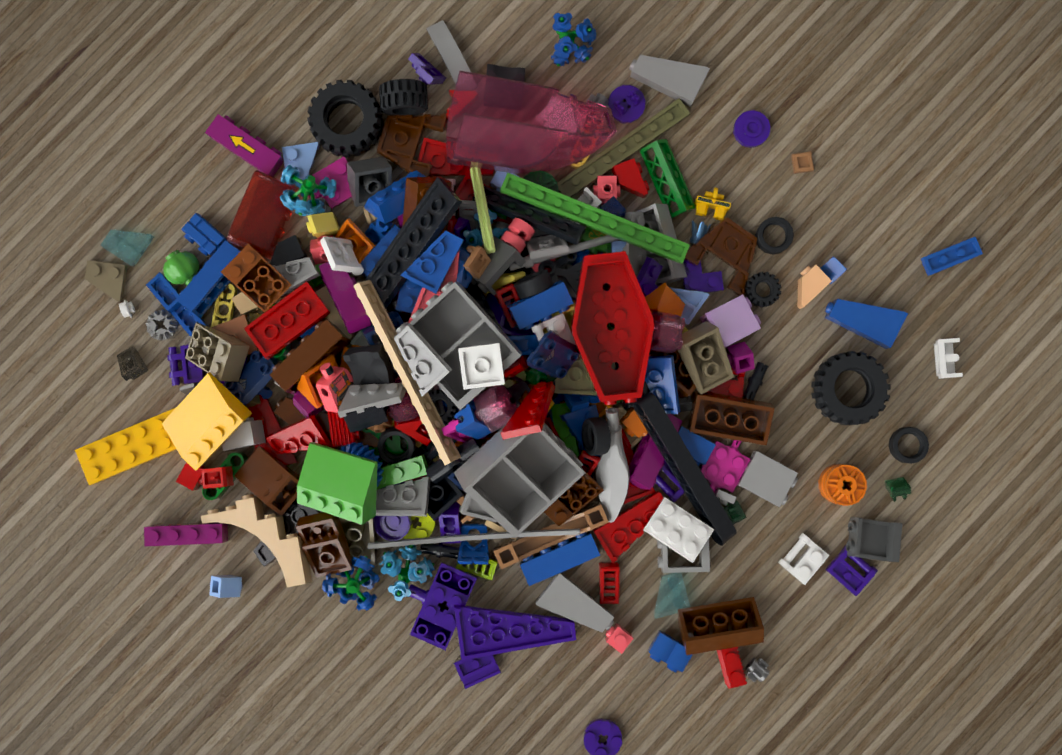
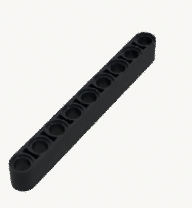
M647 392L637 402L633 403V408L701 521L714 529L711 534L712 539L718 545L723 546L736 535L737 531L659 400L652 392Z

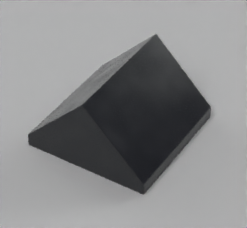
M447 476L437 483L432 482V480L430 481L427 513L434 521L464 495L461 489L448 479Z

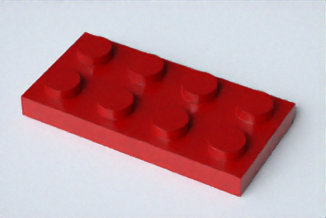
M306 281L247 325L244 330L265 359L268 360L330 314V311Z

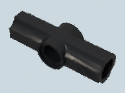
M471 437L456 447L461 458L447 465H444L443 461L439 459L426 468L428 477L432 482L437 483L450 473H454L482 447V444L477 439Z

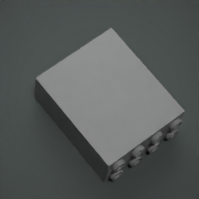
M451 281L441 289L443 293L439 297L434 295L426 302L428 307L424 310L422 308L417 310L411 316L413 320L410 323L452 369L437 385L461 410L486 387L463 388L458 348L500 343L503 371L522 355V352L458 281L454 283ZM403 323L396 329V332L399 334L410 323Z
M545 423L542 432L504 440L500 434L503 430L501 428L454 472L463 490L514 538L585 474L581 468L583 463L576 457V454L570 448H567L564 445L565 443Z

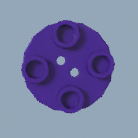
M631 85L617 87L608 99L610 114L622 124L638 120L645 109L643 93Z

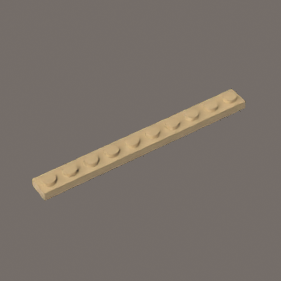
M371 280L358 282L354 285L357 296L373 323L375 332L379 335L384 349L393 363L394 369L399 374L402 384L420 416L421 422L425 425L444 465H447L461 458L452 438L443 435L442 428L445 425L429 393L427 392L421 396L420 388L411 375L412 371L407 361H404L394 340L398 333Z

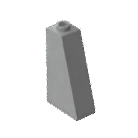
M640 55L638 60H633L629 70L632 71L631 78L675 100L680 98L683 104L691 107L710 68Z
M562 573L557 574L535 601V604L541 608L602 633L605 629L608 631L614 624V615Z

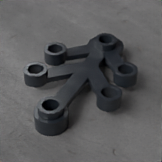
M576 252L565 255L554 262L545 260L540 263L538 271L545 270L546 268L551 269L549 274L553 283L559 281L557 276L564 277L577 295V281L580 278L582 261L568 269L560 268L566 263H575L577 260ZM568 255H573L575 258L569 259ZM609 284L607 286L603 285V290L610 289Z

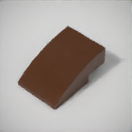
M322 512L298 519L296 529L303 541L301 548L316 578L326 576L327 574L352 570L350 551L339 517Z

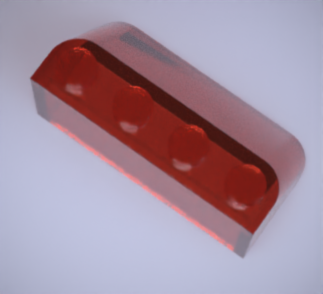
M256 170L251 177L233 220L227 241L241 249L250 244L264 258L270 260L276 249L278 239H281L284 234L285 228L283 227L285 222L289 221L292 215V211L283 205L280 196L283 195L284 190L296 192L298 189Z

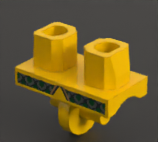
M714 187L713 192L705 191V197L697 196L694 204L696 205L695 215L706 216L708 208L715 209L713 219L721 221L731 207V203L720 201L724 199V195L718 194V188Z

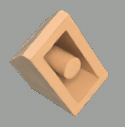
M808 265L800 273L802 276L798 279L797 307L799 309L804 308L832 282L817 265L812 267Z

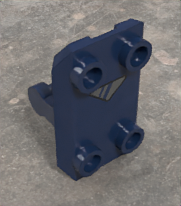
M549 330L539 341L540 344L534 353L532 352L527 358V365L553 378L562 379L566 376L572 364L578 359L580 353L576 345L561 338L554 331Z
M260 350L254 351L250 355V360L242 369L239 382L225 381L224 386L245 406L256 395H261L263 399H268L272 396L273 392L266 384L272 379L270 374L273 372L272 369L275 363L271 359H265Z

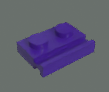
M494 655L466 660L459 659L454 662L465 689L501 673Z

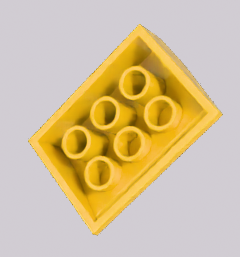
M209 372L165 419L162 425L180 456L196 471L212 457L248 419L252 412Z

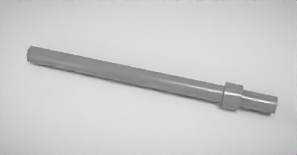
M606 235L578 243L577 245H571L567 253L531 260L529 256H525L523 258L526 262L522 267L512 263L509 269L512 271L523 267L530 268L534 264L545 260H551L619 239Z

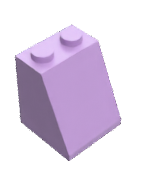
M744 295L700 317L702 323L708 321L719 328L724 347L761 329V321L757 314H753L750 309L752 304Z

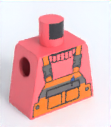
M325 363L320 367L323 376L316 382V388L325 410L337 413L349 386L354 385L353 376L346 368L332 367L330 363Z

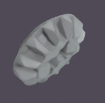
M166 310L154 311V313L148 316V320L145 323L147 332L152 338L157 340L171 338L177 329L176 319ZM164 320L163 324L167 330L163 328L158 330V324L155 321L162 322Z

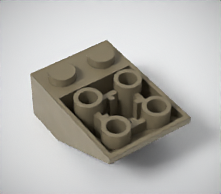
M196 323L185 359L205 372H210L219 381L239 382L250 346L238 338Z

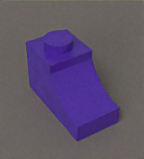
M455 502L439 517L441 536L461 535V505L458 502ZM461 541L441 542V543H461Z

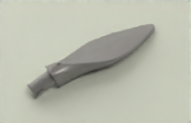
M609 408L606 411L611 444L609 451L600 456V461L596 468V482L604 490L599 494V499L605 515L611 523L615 521L624 504L630 480L628 462L622 442V425H619V410L617 408Z

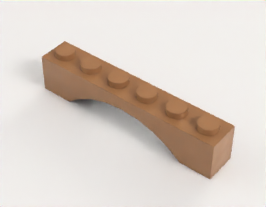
M599 503L574 514L560 526L553 523L539 530L580 529V534L609 523L602 505ZM577 535L521 537L494 549V554L500 568L503 569Z

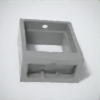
M709 539L699 553V566L668 567L667 546L657 540V548L661 549V556H658L657 559L658 568H661L663 573L710 572Z

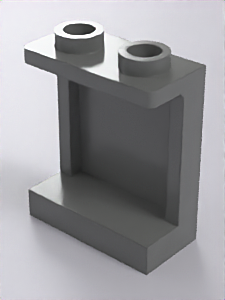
M495 236L493 239L496 251L487 254L491 262L479 279L472 277L470 282L474 287L477 285L483 293L489 292L493 296L496 292L492 285L510 265L515 263L522 267L526 262L517 249Z
M860 517L850 518L848 523L849 540L846 544L847 556L899 562L902 523H889Z

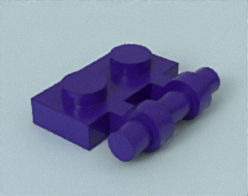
M189 345L180 346V354H177L176 347L168 348L169 355H167V359L170 361L171 372H169V378H172V386L180 385V377L184 378V384L198 383L205 377L204 370L185 359ZM178 360H182L183 371L178 369Z

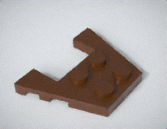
M424 114L423 116L413 117L412 115L387 116L377 147V153L409 173L417 170L425 177H429L432 165L415 161L414 157L423 129L427 128L443 132L447 121L446 114L438 116Z
M727 217L688 249L685 260L697 266L706 250L736 270L727 288L741 296L745 293L744 287L746 280H748V270L753 259L757 238Z

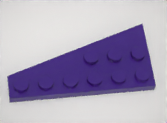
M454 605L461 660L576 640L575 623L567 618Z

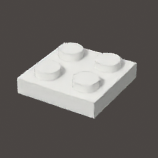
M500 343L458 348L464 389L505 384Z

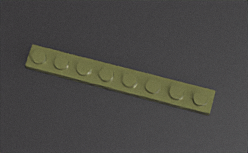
M680 98L557 182L559 192L568 197L574 196L597 180V176H603L613 166L620 164L688 117L690 112Z

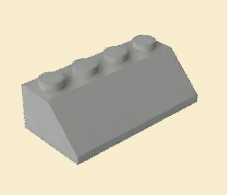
M653 204L636 211L643 212L645 227L677 239L667 204ZM647 251V257L653 258L663 266L655 282L657 286L664 283L669 284L687 277L684 263L680 264Z

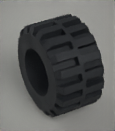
M395 79L384 82L379 86L380 110L387 115L415 116L428 110L427 85L424 82L414 79Z

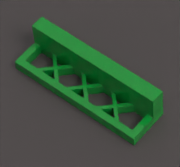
M667 139L656 140L639 150L662 204L668 205L671 219L695 209L696 206ZM652 148L655 152L654 160H651L647 154V151ZM657 166L661 167L663 171L661 178L656 175ZM664 183L670 187L669 195L663 191ZM672 201L676 202L679 208L674 213L670 207Z

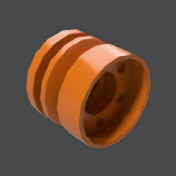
M833 464L821 473L818 480L821 495L827 501L843 506L858 503L864 497L867 490V481L864 474L857 467L851 465ZM843 481L848 482L846 484L847 489L842 488V486L844 485Z

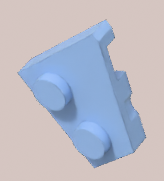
M313 142L282 147L284 167L286 168L288 165L297 167L300 179L310 175L317 149L319 150L320 147L319 143Z
M671 288L685 303L680 320L689 325L710 294L707 292Z

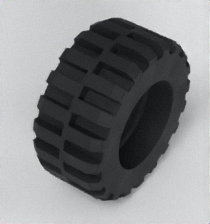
M336 80L335 85H332L330 82L326 84V89L322 90L320 88L317 91V98L313 96L311 99L312 107H308L310 117L307 118L310 131L317 142L327 152L330 151L338 157L343 155L345 158H350L351 154H354L355 157L359 156L361 151H369L371 144L375 146L378 142L377 136H381L383 114L373 93L369 89H365L361 83L356 85L353 80H347V83H343L342 80ZM342 104H354L359 106L363 112V121L360 127L346 135L334 133L329 126V117L332 111Z
M849 351L829 357L827 361L821 363L820 369L815 371V381L811 383V387L814 388V393L811 394L812 399H816V408L821 409V414L824 417H828L830 421L840 423V425L865 424L870 422L871 419L877 418L879 412L884 411L886 405H884L885 401H889L890 395H887V390H891V384H887L886 379H889L888 373H883L884 366L881 363L877 364L876 358L873 356L868 357L863 352ZM848 370L860 374L866 384L864 400L854 407L843 405L836 397L834 389L838 375Z

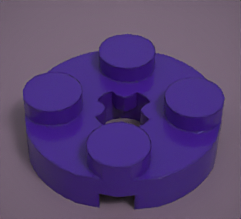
M595 719L587 725L584 733V745L590 755H616L622 746V734L615 722L606 719ZM600 734L608 736L606 743L598 742Z

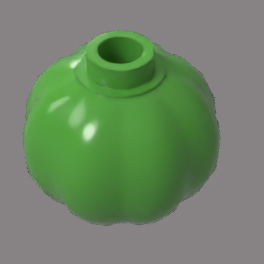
M176 250L165 258L167 261L164 263L163 272L166 279L173 284H186L188 286L192 278L199 271L198 259L188 251L179 252V250Z

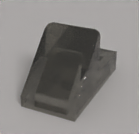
M133 345L117 355L121 376L126 381L129 379L135 380L148 371V367Z

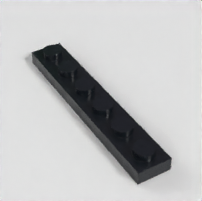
M484 185L487 207L490 210L512 219L515 217L527 222L531 227L575 245L578 244L585 233V226Z

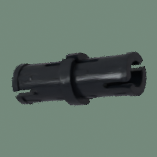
M757 362L752 376L748 379L749 383L742 396L743 398L754 400L759 387L763 385L762 380L769 368L768 365Z
M443 543L420 545L422 553L436 555L437 558L442 556L458 559L460 547L446 546Z

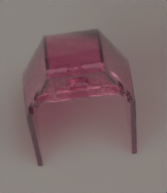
M459 71L448 114L446 131L447 163L509 173L546 172L559 169L594 153L616 134L617 130L612 110L609 107L589 100L587 103L579 101L577 96L570 94V97L559 93V89Z

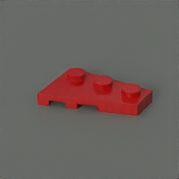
M314 415L266 437L275 454L308 450L309 443L311 442L333 448L332 443Z

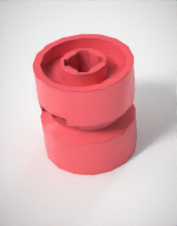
M515 217L508 226L509 231H505L500 240L517 249L521 254L526 247L525 241H530L535 230L527 222Z

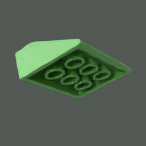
M314 442L309 443L297 484V503L363 525L376 516L378 462Z

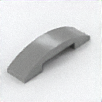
M442 20L426 28L457 89L472 90L476 88L477 84L444 21Z

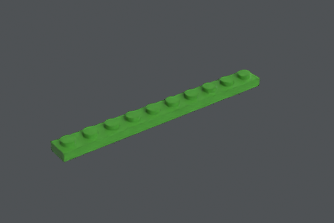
M508 172L500 189V192L680 264L683 263L690 244Z

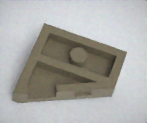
M87 260L85 280L116 301L122 302L128 266Z

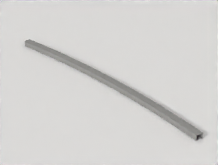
M580 529L522 531L517 537L580 535ZM509 532L439 536L368 543V549L514 537Z

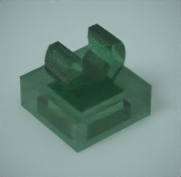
M904 477L885 481V488L890 493V497L894 502L898 496L906 499L907 494H911V487Z
M737 500L734 504L730 503L723 507L733 525L747 518Z

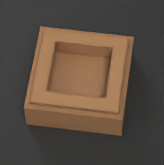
M811 151L791 155L794 174L814 171Z

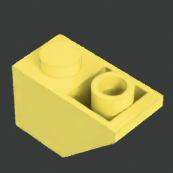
M333 212L307 216L309 222H306V225L313 237L335 236L340 230Z

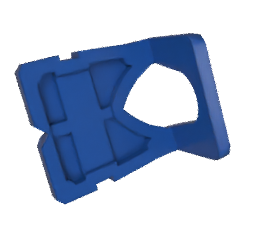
M485 524L461 525V535L468 534L471 529H477L480 533H487V526ZM483 539L476 547H472L467 541H461L457 560L458 564H489L487 539Z

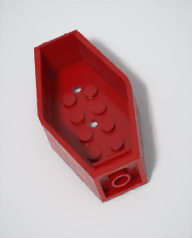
M626 251L584 256L571 323L573 339L600 402H604L605 405L617 404V400H623L625 403L637 402V398H641L654 331L653 316ZM608 283L610 285V289L608 291H604L603 284ZM608 323L614 324L613 330L607 329ZM613 362L619 364L618 369H612L611 365Z

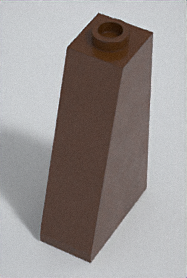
M282 398L275 406L277 409L274 413L289 425L305 419L303 414L294 406L292 398ZM321 411L315 418L332 443L328 413Z

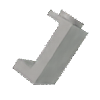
M753 451L750 461L737 485L780 507L781 504L784 505L789 497L787 493L790 487L793 488L798 480L796 478L798 473L758 451Z

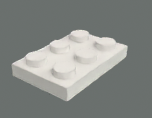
M664 497L643 529L692 563L714 531L713 528L666 497Z

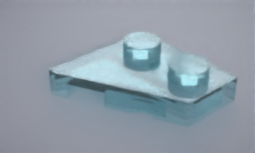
M110 230L100 246L127 264L135 267L154 236L144 233Z
M670 573L661 576L654 610L655 619L676 614L678 609L690 607L682 573Z

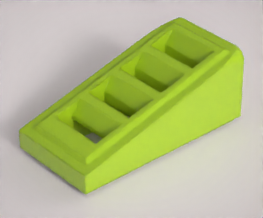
M489 558V564L491 565L488 573H484L487 564H483L481 571H478L479 564H475L474 568L471 569V564H467L465 567L457 562L456 569L492 580L498 561Z

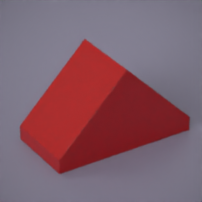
M232 466L201 469L203 489L234 485Z

